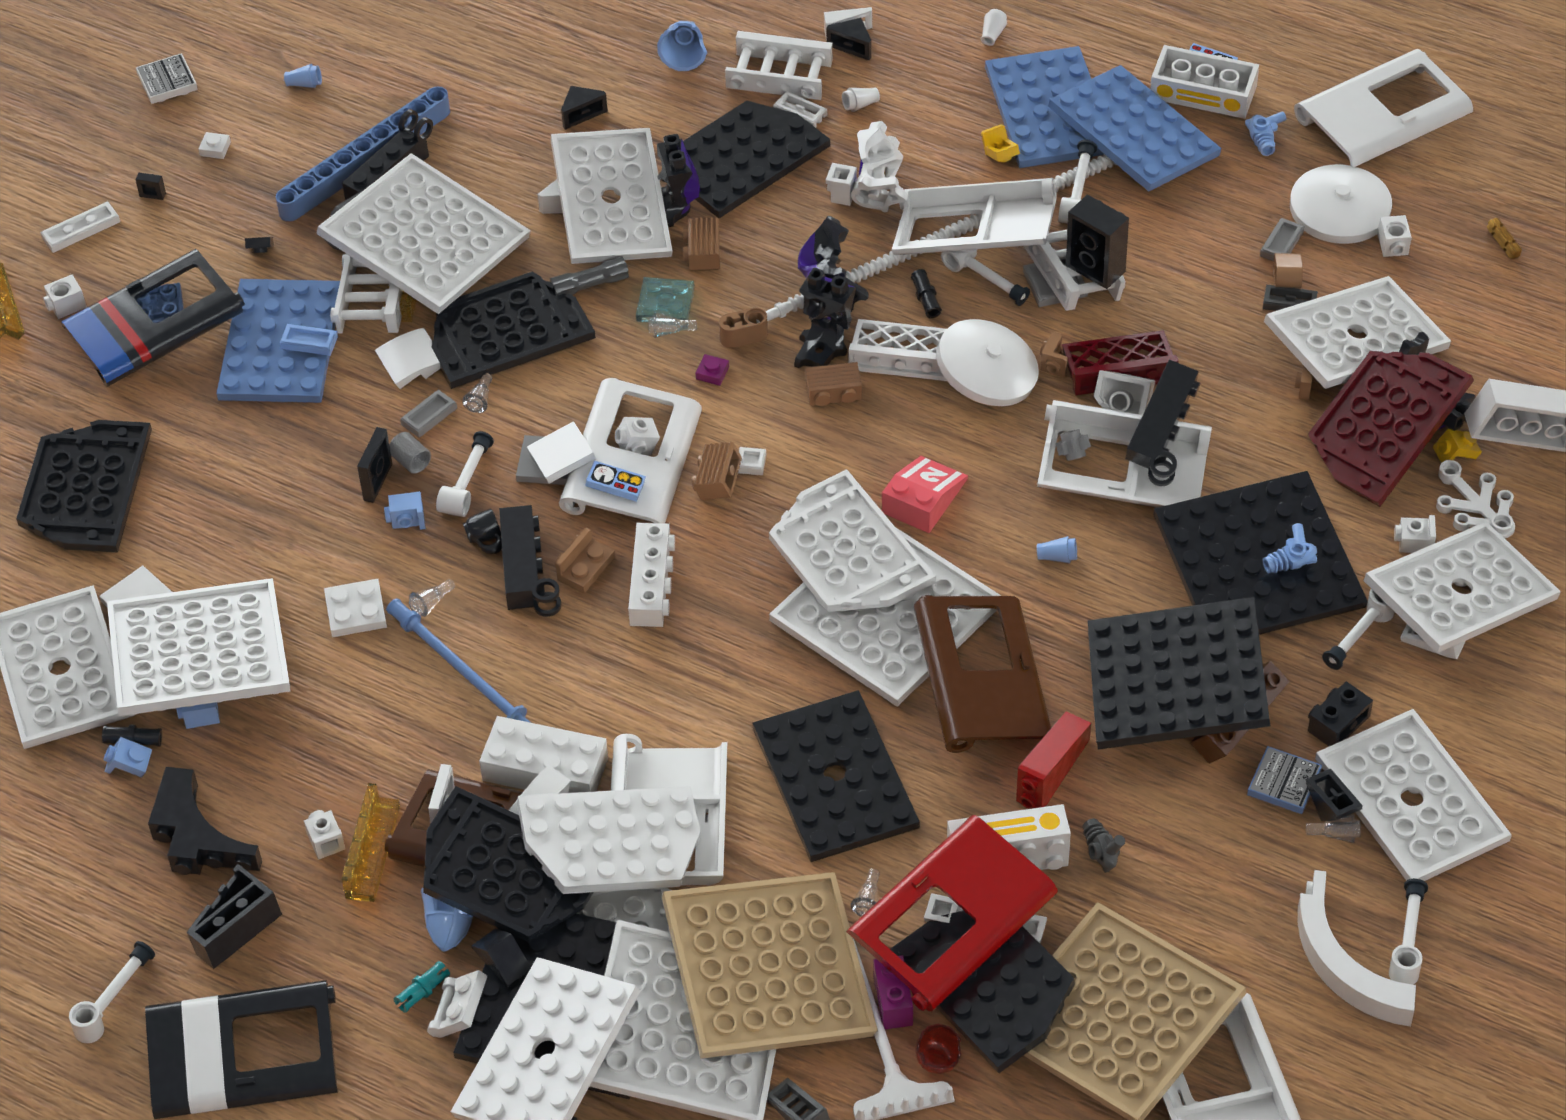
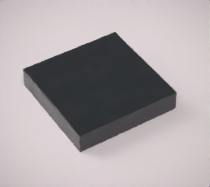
M376 427L357 465L363 500L374 503L393 464L387 429Z

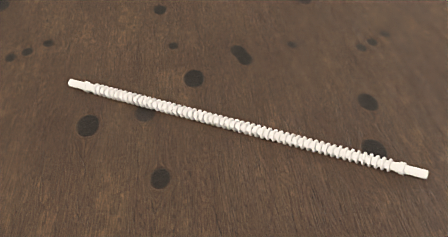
M1105 154L1103 157L1098 156L1097 160L1092 159L1089 162L1085 179L1089 175L1094 176L1095 172L1100 173L1101 169L1106 170L1107 167L1111 168L1113 164H1117ZM1074 167L1073 171L1063 172L1061 176L1056 175L1054 179L1056 192L1059 189L1063 190L1065 186L1070 187L1071 183L1074 184L1078 167ZM971 214L970 219L965 217L963 221L958 220L957 224L952 223L951 227L947 225L945 230L940 228L939 233L934 231L933 235L927 234L926 238L921 237L920 241L960 237L961 233L966 234L967 230L973 231V227L978 229L983 214H976V216ZM890 251L889 255L884 254L883 258L877 257L876 261L872 259L870 264L865 262L864 267L859 265L858 270L852 268L851 272L846 271L845 276L853 282L860 283L861 278L866 280L867 276L873 277L874 273L879 274L880 270L885 271L886 267L892 268V264L897 266L899 261L904 263L905 258L910 260L911 255L916 257L917 254L894 255ZM795 294L794 299L789 297L787 302L774 304V308L766 311L767 322L777 317L783 318L790 311L796 312L797 308L803 309L804 296L802 294L801 296Z

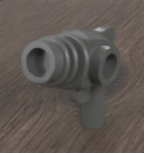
M1097 819L1087 820L1082 828L1086 843L1089 846V856L1092 860H1097L1102 865L1105 873L1109 872L1117 865L1120 848L1125 844V838L1121 835H1116L1113 839L1112 835L1105 830L1103 824Z

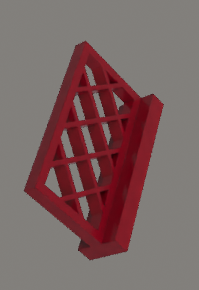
M1164 330L1062 344L1063 355L1068 358L1067 366L1073 381L1075 396L1095 393L1099 370L1155 380V385H1157L1169 359L1179 363L1177 355L1172 353ZM1160 340L1161 342L1158 346H1154L1148 343L1150 341ZM1131 344L1135 347L1130 350L1122 346ZM1107 348L1109 350L1106 353H1103L1101 351H1098L1097 349ZM1143 349L1151 353L1145 356L1138 352ZM1080 351L1083 354L1079 357L1070 352ZM1117 352L1124 355V357L1118 359L1113 357V355ZM1090 356H1093L1095 358H1098L1099 360L1096 363H1094L1087 359Z

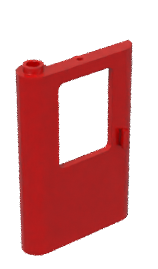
M971 815L846 932L911 990L913 994L911 999L917 1008L922 1011L926 1009L932 1012L1058 893V889L1043 871L985 821L976 815ZM937 887L969 914L976 923L923 973H916L881 942L879 937L931 888Z

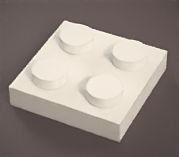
M378 579L324 588L332 637L387 628Z

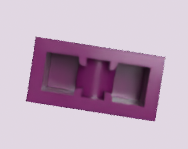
M903 955L898 956L900 959L904 961ZM873 959V979L884 1029L913 1026V1003L910 989L877 959Z

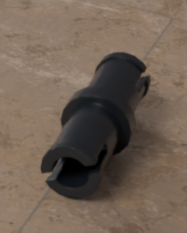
M918 269L911 274V280L917 290L916 297L918 301L922 302L926 316L928 318H936L942 311L936 298V289L930 284L927 272L924 269Z
M129 725V727L104 726L102 743L116 744L119 738L123 737L140 745L161 746L162 729L137 728L136 725Z

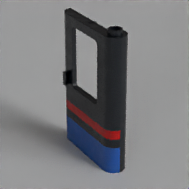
M194 249L61 321V325L64 329H67L89 357L106 387H109L243 313L242 307L245 303L238 292L233 293L201 253ZM192 268H198L215 287L216 291L159 323H154L136 302L137 298Z

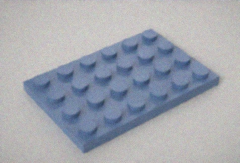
M1076 46L986 60L985 70L1009 140L1019 146L1020 154L1015 155L1019 168L1080 159L1078 157V142L1087 139L1048 107L1051 98L1091 79L1080 47ZM1098 148L1093 153V157L1104 155Z
M1121 65L1049 100L1048 107L1087 140L1096 143L1097 148L1148 192L1220 156L1221 147Z
M240 279L238 293L241 295L245 305L242 307L243 313L233 317L231 320L216 393L218 400L321 403L330 356L281 349L280 340L287 324L335 330V323L331 322L330 312L331 308H335L340 281Z

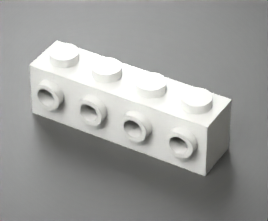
M637 523L628 607L630 626L663 627L664 616H669L670 604L669 599H666V594H671V578L668 577V572H673V556H669L670 551H675V535H670L669 524Z

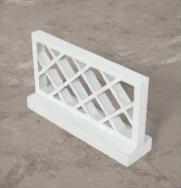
M858 319L853 341L849 346L848 363L858 362V368L861 372L947 381L937 363V347L931 350L926 347L930 343L938 346L943 333L947 329ZM862 329H870L875 332L867 335ZM897 332L900 333V335L892 337L891 335H889V333ZM924 335L925 338L918 340L914 336ZM880 337L886 340L880 344L874 341ZM905 340H908L911 343L910 345H907L905 347H903L900 344Z

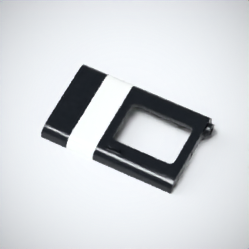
M327 980L146 1006L145 1018L150 1095L154 1119L338 1093L330 1016L331 1004L336 1003L334 985L328 986ZM305 1008H315L317 1010L321 1054L319 1060L245 1072L236 1070L233 1021L235 1019Z

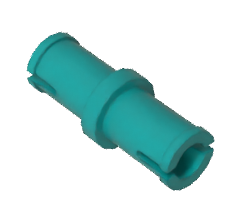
M437 961L423 975L414 977L412 984L393 998L396 1005L404 1002L398 1008L406 1013L423 997L428 998L432 994V990L446 977L450 976L448 968L437 975L446 965L441 961Z

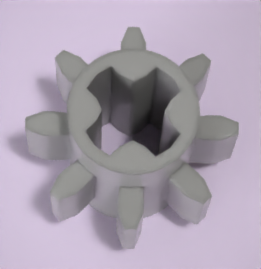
M1079 429L1060 434L1061 441L1055 443L1058 455H1066L1067 461L1086 456L1085 449L1091 447L1088 434L1081 435Z

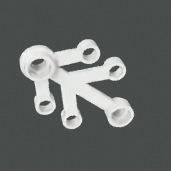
M1454 460L1442 462L1439 468V478L1444 484L1453 485L1468 501L1442 495L1437 499L1436 509L1444 514L1450 513L1454 509L1479 513L1484 517H1470L1466 513L1456 514L1453 526L1458 531H1465L1469 527H1474L1487 521L1504 538L1512 536L1515 531V523L1509 515V507L1513 503V493L1508 490L1498 492L1496 504L1499 506L1498 513H1496L1490 507L1492 490L1496 484V476L1487 472L1480 476L1479 487L1481 488V493L1479 496L1460 477L1462 468L1458 462Z

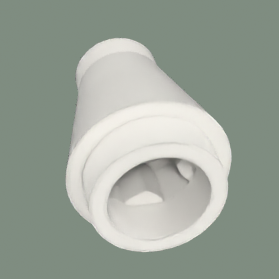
M991 9L985 14L981 37L983 44L988 46L994 45L996 39L1006 27L1007 16L1003 11Z
M876 87L848 88L847 91L842 93L844 108L852 112L880 100V94Z

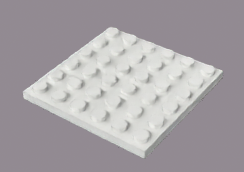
M412 153L317 228L319 236L438 314L526 241L531 231Z
M896 528L936 575L935 584L890 607L827 612L803 582L769 614V620L898 707L929 677L914 611L916 601L925 595H1001ZM947 609L956 649L997 610Z
M273 578L107 602L119 716L290 692Z
M617 920L604 976L634 984L641 992L589 1087L727 1120H763L776 1049L700 1059L670 932Z

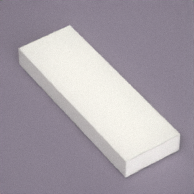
M107 201L40 233L44 242L54 253L120 223V218Z

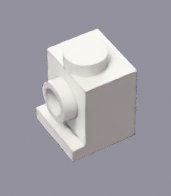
M832 163L826 178V184H828L827 191L831 192L832 203L851 205V192L857 180V167Z
M1429 515V519L1401 517L1400 525H1395L1394 541H1399V552L1414 553L1435 544V515Z
M322 810L314 811L309 815L308 819L304 820L307 835L318 860L345 850L342 832L331 810L328 812Z

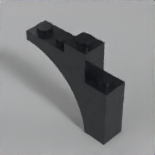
M166 767L148 825L153 840L163 843L171 842L167 857L172 872L182 875H200L203 865L211 868H235L237 864L247 871H260L262 858L258 845L246 844L225 836L212 827L198 810L196 802L198 783L194 770Z

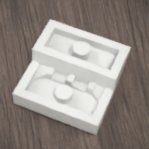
M424 328L402 334L375 350L399 389L419 375L427 379L440 369V362L431 347L432 339Z

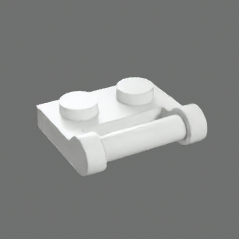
M477 970L458 978L446 977L442 985L444 991L435 1018L430 1021L427 1029L431 1036L441 1038L471 1027L487 975Z

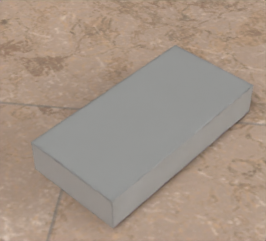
M1281 218L1260 250V257L1273 261L1274 253L1290 254L1304 233V226Z
M438 389L400 419L401 425L420 438L455 411L457 403Z

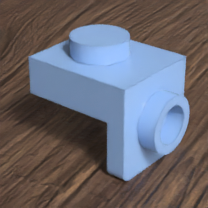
M120 737L114 746L109 745L103 760L107 764L104 772L110 774L116 767L142 778L146 773L152 749Z

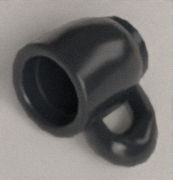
M491 508L469 517L463 523L470 543H477L479 548L487 554H497L501 551V530ZM496 538V542L493 544L485 545L482 543Z

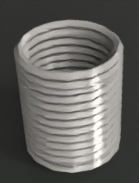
M409 432L399 433L391 440L389 444L391 456L410 473L421 472L429 464L431 452Z

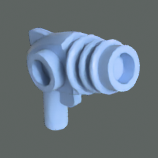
M1283 111L1267 118L1261 115H1254L1251 119L1245 120V125L1249 129L1251 139L1263 156H1269L1275 152L1273 132L1277 131L1278 123L1286 121V115Z
M1302 524L1292 525L1294 538L1287 539L1286 546L1263 558V566L1267 573L1287 571L1289 568L1291 570L1299 569L1303 565L1317 562V548L1311 543H1306Z

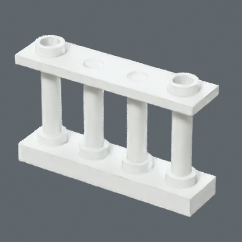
M744 31L737 32L736 53L740 55L737 68L726 67L725 69L726 88L783 95L788 91L801 98L822 99V79L817 78L821 66L831 67L832 43ZM750 57L764 59L760 71L746 69ZM774 60L787 62L784 74L770 73ZM797 63L811 65L808 77L794 76Z
M1067 230L1049 233L1045 245L1024 246L1066 311L1075 309L1077 300L1082 294L1108 290L1115 301L1121 299L1126 282L1123 275L1108 289L1095 282L1079 285L1075 283L1072 277L1080 276L1081 274L1066 267L1061 262V260L1066 259L1067 248L1055 250L1049 244L1067 240Z
M343 254V271L335 308H331L330 312L331 322L335 323L337 333H343L345 320H382V322H386L388 333H398L406 292L378 274H355L357 267L366 266L348 254ZM389 284V289H386L385 292H351L353 285ZM349 302L386 303L385 307L378 310H348Z

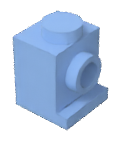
M420 491L388 495L389 506L384 507L386 523L392 522L393 529L419 526L420 530L425 529Z

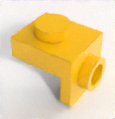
M1000 124L981 132L985 155L997 162H1007L1013 156L1020 154L1018 144L1007 138L1004 125Z
M1447 429L1433 445V449L1441 463L1446 460H1454L1456 456L1477 459L1482 453L1477 444V439L1471 438L1468 431Z

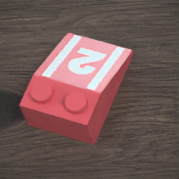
M920 456L897 472L882 492V512L885 515L930 533L967 481L968 475Z

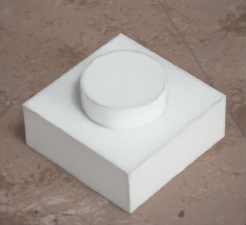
M206 132L199 147L200 156L224 159L231 143L230 136Z

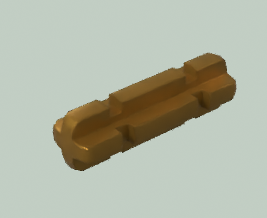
M1499 218L1490 219L1487 229L1510 259L1519 258L1522 248L1515 242L1516 240L1507 228L1503 226L1504 224Z

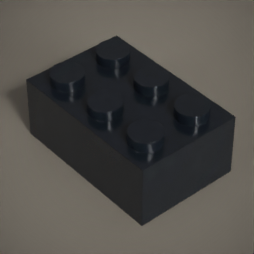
M1087 194L1068 212L1066 266L1108 289L1126 272L1129 217Z

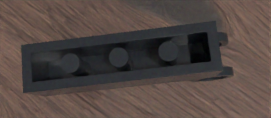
M412 109L405 111L398 123L400 132L342 182L345 200L369 187L410 153L423 161L429 157L427 139L432 133L433 121L427 117L418 121V113ZM412 115L411 123L405 128L407 118ZM427 123L426 131L420 136L422 126Z
M1170 359L1127 447L1125 458L1128 461L1148 468L1149 480L1157 486H1167L1174 480L1177 460L1169 452L1170 449L1166 447L1169 441H1175L1180 429L1177 426L1180 418H1186L1190 408V404H1187L1190 396L1195 398L1201 384L1197 381L1199 371ZM1166 458H1169L1172 464L1169 461H1166ZM1160 465L1166 466L1169 471L1162 472L1155 467ZM1153 474L1161 478H1169L1166 480H1158L1153 476Z
M532 505L499 508L508 610L534 607L535 612L543 617L557 614L561 609L558 583L550 578L538 579V574H543L542 557L537 558L536 554L542 552L540 536L535 537V532L540 531L538 515L533 516ZM544 585L554 587V593L545 592ZM556 601L557 603L551 610H543L538 606L539 602L550 603Z

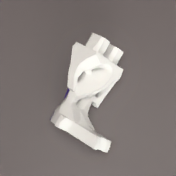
M882 121L872 122L869 129L860 130L857 133L861 161L859 177L853 186L851 199L860 206L888 212L890 205L907 200V193L899 186V181L895 177L904 156L898 150L900 144L898 139L893 136H886L887 126Z

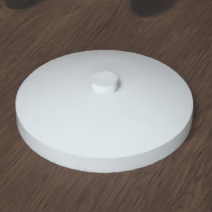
M1325 165L1306 172L1294 184L1290 197L1292 217L1297 224L1304 226L1305 232L1320 240L1339 244L1357 243L1374 237L1378 234L1380 217L1390 216L1392 209V198L1387 186L1374 174L1358 167L1353 168L1350 165Z
M979 319L959 321L951 325L943 333L937 346L936 359L942 375L958 392L976 402L991 406L1014 405L1026 399L1037 382L1039 374L1038 363L1031 348L1016 333L1000 324Z

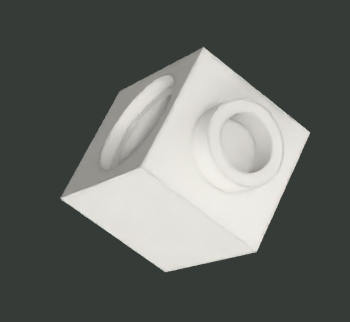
M1406 215L1380 217L1378 239L1383 257L1409 255L1412 237Z
M73 275L44 285L47 295L43 297L44 303L48 311L53 310L58 319L87 308L83 292Z

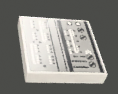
M182 53L136 67L139 79L151 104L163 102L166 99L186 95L189 92L198 90Z

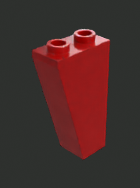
M1067 711L1062 715L1019 765L1017 773V802L1027 809L1047 806L1089 742L1091 722Z

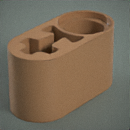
M1274 253L1273 277L1275 287H1302L1303 266L1301 254Z
M750 308L723 315L719 319L721 344L727 348H735L765 340L768 336L766 311L761 308Z

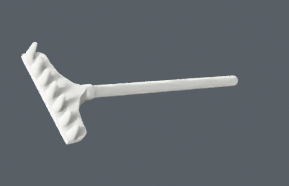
M853 938L878 1029L874 1036L886 1073L883 1088L879 1093L859 1100L854 1104L853 1113L855 1120H879L954 1102L953 1088L947 1082L917 1083L909 1080L900 1071Z

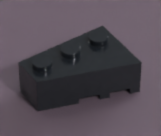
M239 864L233 869L234 875L226 885L222 884L218 889L219 895L212 905H206L187 931L196 955L213 969L282 915L274 892Z

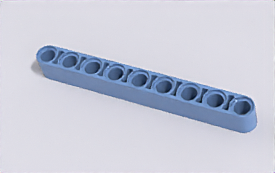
M438 86L430 88L279 190L276 194L279 217L284 221H294L343 188L342 182L400 132L398 128L399 120L408 109L418 113V121L424 117L431 119L433 126L445 119L450 114L447 90ZM412 115L407 118L405 128L411 123ZM427 123L422 126L420 135L426 131Z

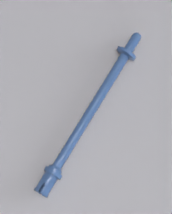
M397 598L388 604L386 611L400 622V626L404 631H414L507 715L506 718L531 723L525 717L527 709L523 705L513 707L420 623L421 616L416 611H411Z

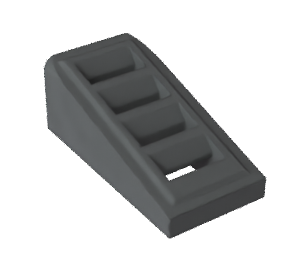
M788 1077L768 1093L767 1101L785 1120H830L827 1109ZM790 1092L793 1093V1094H792L790 1097H788L785 1101H783V1102L780 1101V1100L783 1099L786 1095H788Z

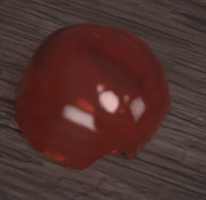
M938 1023L927 1026L921 1032L916 1043L915 1053L918 1064L931 1073L943 1074L952 1071L959 1063L962 1055L959 1034L950 1026Z

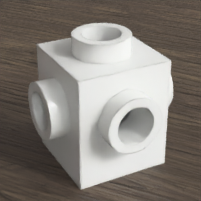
M624 417L615 431V441L620 449L643 455H651L660 439L653 418Z

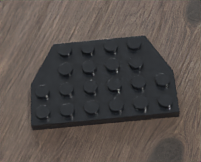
M745 101L683 141L699 177V197L695 200L717 218L723 217L830 147V138L800 115L751 101Z
M529 272L460 296L442 312L436 313L434 339L431 347L440 362V369L450 388L453 389L595 339L596 336L595 330L575 296L570 293L556 296L551 282L543 280L541 276L534 272Z
M96 420L90 422L91 426L75 431L73 428H69L60 433L42 436L16 520L18 525L65 550L118 553L150 439L151 424L146 422Z
M455 786L427 829L423 893L505 932L511 933L524 941L530 942L583 910L594 892L563 894L555 885L554 880L548 877L542 870L543 865L534 855L530 856L525 850L519 815Z
M964 910L951 913L949 923L930 920L890 950L897 956L903 955L904 962L916 973H923L974 926L976 921ZM1022 926L936 1008L998 1073H1001L1047 1039L1051 1031V1025L1056 1015L1060 1014L1064 1006V1000L1070 995L1075 981L1074 977Z

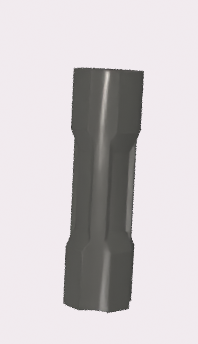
M623 256L605 261L599 266L576 273H565L549 278L554 286L556 296L560 294L567 295L568 293L573 295L579 290L598 284L613 283L629 278L627 264Z

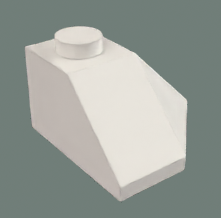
M1099 370L1094 397L1104 409L1143 415L1152 397L1155 380Z

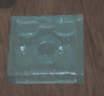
M644 277L636 311V321L687 325L695 289L694 281Z

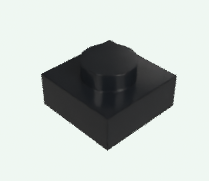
M138 172L135 180L139 197L163 200L166 195L163 177Z
M273 237L245 238V249L252 248V253L268 252L267 247H274Z

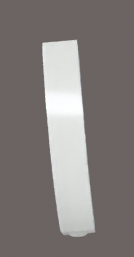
M1314 870L1313 882L1307 881L1305 894L1300 893L1298 905L1299 936L1312 967L1324 983L1350 1005L1378 1019L1411 1027L1415 1008L1416 985L1396 982L1379 976L1361 966L1344 951L1333 936L1325 914L1326 871Z

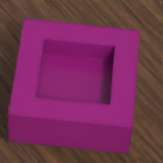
M704 354L695 372L696 380L720 386L729 369V360Z

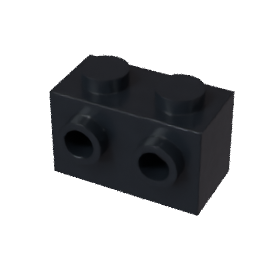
M1346 681L1339 688L1332 689L1321 705L1317 704L1311 709L1308 715V732L1327 746H1332L1347 739L1370 717L1373 699Z

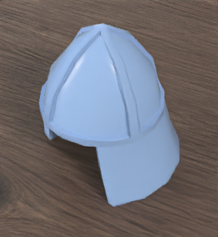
M679 21L670 25L660 36L657 43V51L661 61L669 68L677 71H689L697 68L704 62L707 55V50L703 43V35L693 21Z
M422 888L421 895L427 931L433 943L442 952H446L456 947L467 935L473 916L423 893Z

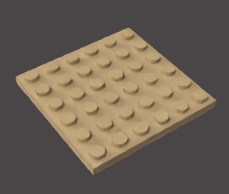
M835 872L663 892L662 901L700 1059L874 1037V1034L878 1032L854 941L846 932L850 926Z
M1097 902L1052 955L1074 977L1075 985L1070 995L1065 998L1060 1014L1056 1015L1047 1039L1024 1056L1128 1120H1144L1246 995V987Z

